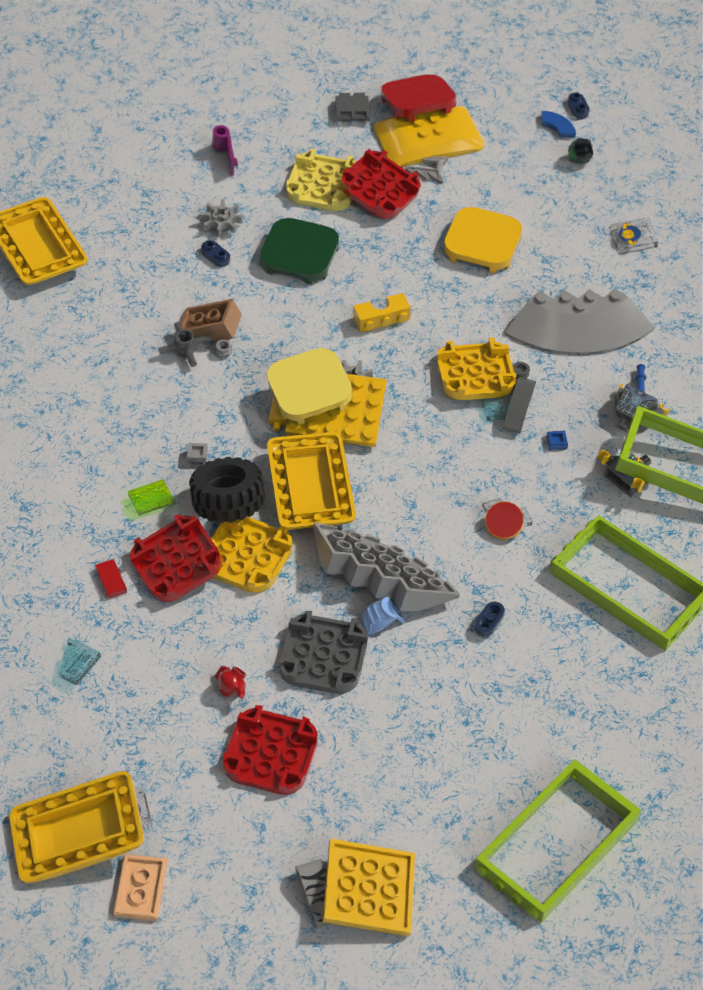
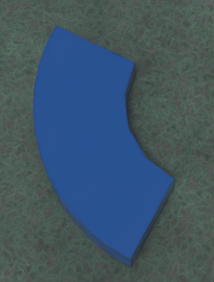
M541 110L542 126L552 128L558 133L559 137L576 138L575 127L567 118L555 112Z

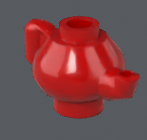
M225 665L220 666L215 674V678L219 682V692L228 698L230 695H237L243 699L246 687L244 679L247 674L236 666H233L231 669Z

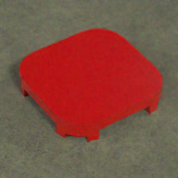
M425 74L385 83L381 87L382 103H388L394 111L396 119L406 117L409 118V121H415L416 114L440 109L445 114L451 113L453 107H456V93L438 75Z
M368 149L363 157L349 169L346 168L340 180V187L348 197L372 214L385 219L393 218L418 195L421 188V183L418 179L419 174L415 171L412 174L387 158L388 152L383 149L381 152Z
M180 513L174 515L173 522L143 540L138 537L133 541L134 546L131 549V554H129L130 559L151 594L159 601L172 602L183 597L212 579L222 568L223 560L217 546H215L199 519L194 515L181 516Z
M255 705V708L240 712L237 717L235 729L226 753L224 752L223 756L225 774L231 781L241 785L280 795L293 794L301 789L305 783L317 748L318 731L310 722V719L305 716L300 720L263 710V705Z

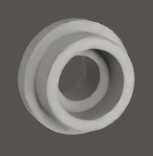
M220 340L216 343L214 351L218 356L226 357L232 353L233 348L229 341Z

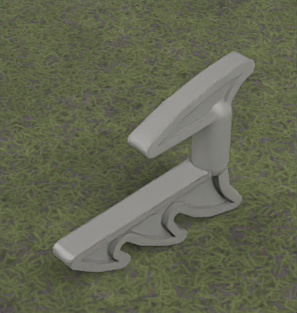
M448 157L423 158V163L436 164L435 169L405 166V170L410 174L415 171L427 181H430L431 177L435 181L443 183L444 179L441 176L443 163L448 161Z

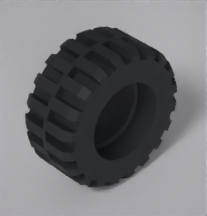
M240 457L216 458L214 461H207L193 472L189 480L194 511L202 518H207L211 522L232 523L236 520H244L245 517H251L255 512H258L265 501L262 471L255 463L247 459L242 460Z

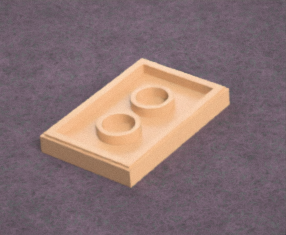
M124 854L113 912L114 917L158 921L168 858Z

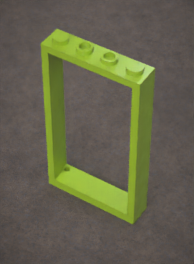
M637 406L615 470L703 504L702 486L628 458L639 424L703 448V430Z
M600 515L594 520L591 519L586 524L585 529L582 532L579 531L573 541L567 543L559 555H555L550 562V574L665 651L703 611V583ZM598 533L696 597V599L664 633L566 568L565 565Z
M574 759L476 858L475 869L480 873L481 877H486L491 881L498 891H503L507 894L514 904L524 908L530 917L532 916L542 923L639 821L642 810ZM571 777L624 818V820L542 904L492 864L489 859Z

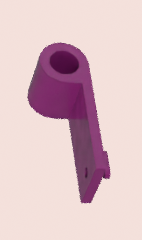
M217 125L213 128L212 147L217 151H226L230 176H234V167L238 166L237 158H234L230 132L226 126Z

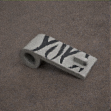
M318 859L295 866L296 875L300 886L304 888L316 929L330 925L331 923L322 922L327 862Z

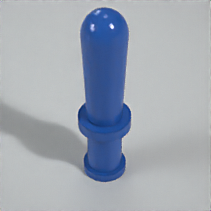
M638 364L635 376L637 381L636 388L645 392L644 381L646 380V375L644 373L646 366Z

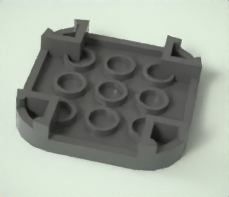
M305 611V614L299 615L294 619L291 618L280 657V674L282 679L288 684L337 694L350 692L357 686L360 680L367 650L368 631L359 624V620L352 618L351 622L313 616L312 611Z

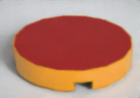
M508 501L492 505L485 517L489 533L501 540L516 537L522 531L524 525V516L521 509L516 504Z

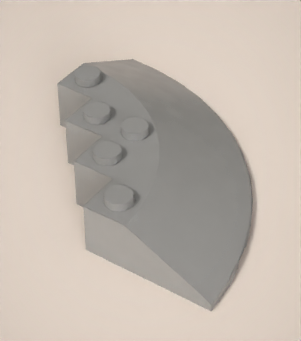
M589 289L579 299L565 290L555 299L539 291L528 300L505 331V335L522 344L526 342L534 345V348L539 350L541 348L549 349L551 353L565 354V352L577 353L578 355H589L590 352L601 351L602 353L615 351L617 347H627L631 342L646 337L655 327L629 297L616 289H613L604 298Z
M314 522L313 529L319 562L327 574L344 575L350 586L369 587L375 598L383 599L389 597L394 600L399 610L403 612H418L459 598L460 594L449 581L444 582L437 570L433 571L427 568L428 564L418 557H415L413 560L404 555V549L396 545L389 547L380 543L381 539L369 534L363 537L352 529L346 532L337 530L338 527L335 525Z

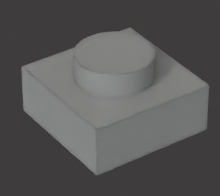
M189 443L187 462L205 463L207 461L208 444Z

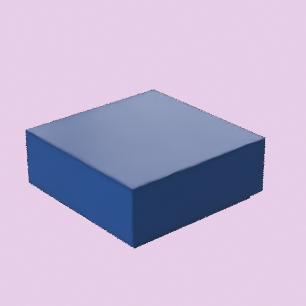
M548 431L546 433L549 450L568 449L565 431Z

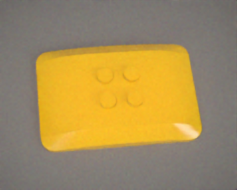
M464 106L453 107L451 113L445 114L442 109L416 114L415 121H409V118L399 117V119L391 117L374 124L377 138L383 150L388 152L386 157L400 167L423 163V158L453 157L478 152L484 148V141Z
M40 197L0 211V249L24 284H36L86 265L88 261L86 253L49 198Z
M326 432L275 437L267 442L279 525L283 529L312 528L314 522L326 525H342L352 523L355 520V505L340 434Z
M119 771L17 805L11 810L9 815L18 875L27 884L54 878L112 859L140 847L144 841L133 779L126 771Z

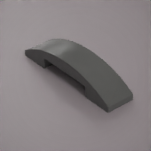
M518 377L502 429L521 433L536 385L535 380Z

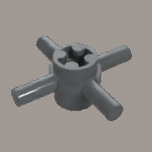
M176 322L174 327L177 334L174 344L159 347V354L177 351L180 356L187 357L190 367H195L197 363L193 353L196 345L212 341V336L209 334L194 338L192 331L183 329L181 323Z

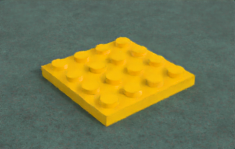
M331 838L328 845L322 922L410 936L415 853Z

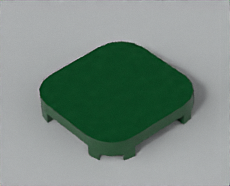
M295 218L280 219L273 224L261 249L260 264L266 269V273L273 275L274 271L305 278L306 284H313V281L320 280L321 278L325 280L334 255L339 249L338 233L333 228Z

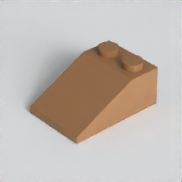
M228 299L186 308L181 325L183 329L192 331L194 338L211 334L212 341L230 340L234 338L242 313L234 300Z

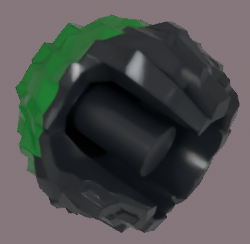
M577 138L568 146V157L576 163L585 164L593 158L592 144L587 138Z

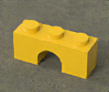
M404 293L387 297L385 309L374 308L370 301L353 305V319L360 333L410 320L411 307Z

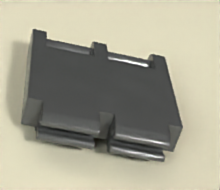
M339 93V96H336L337 122H340V120L370 121L369 96H365V93H354L353 96L350 93Z

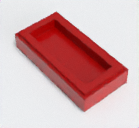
M114 559L95 565L108 599L127 593V588Z

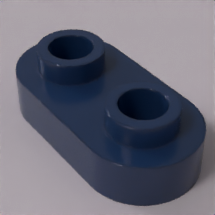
M578 92L571 93L568 96L567 103L573 116L578 119L587 118L590 108L584 96Z
M212 240L202 243L201 253L204 257L218 267L229 265L230 254L228 251Z
M493 601L485 606L475 622L477 634L487 637L494 633L504 618L505 608L501 603Z

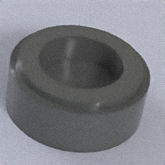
M524 362L513 364L516 379L519 376L528 378L530 374L528 364Z

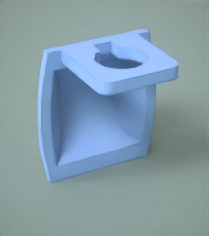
M389 597L374 602L360 612L365 629L368 631V636L381 631L396 619L401 623L405 622L401 610Z

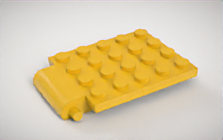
M347 374L353 396L346 405L347 408L340 412L338 407L305 418V423L298 424V421L285 420L273 395L268 423L273 425L272 430L276 432L280 431V426L286 427L285 434L288 436L336 432L341 435L343 443L376 447L387 379Z

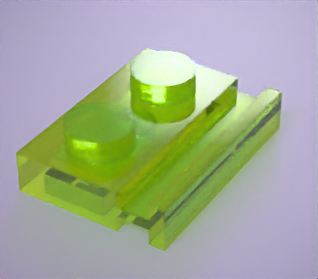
M164 479L128 491V496L138 516L174 504V498Z

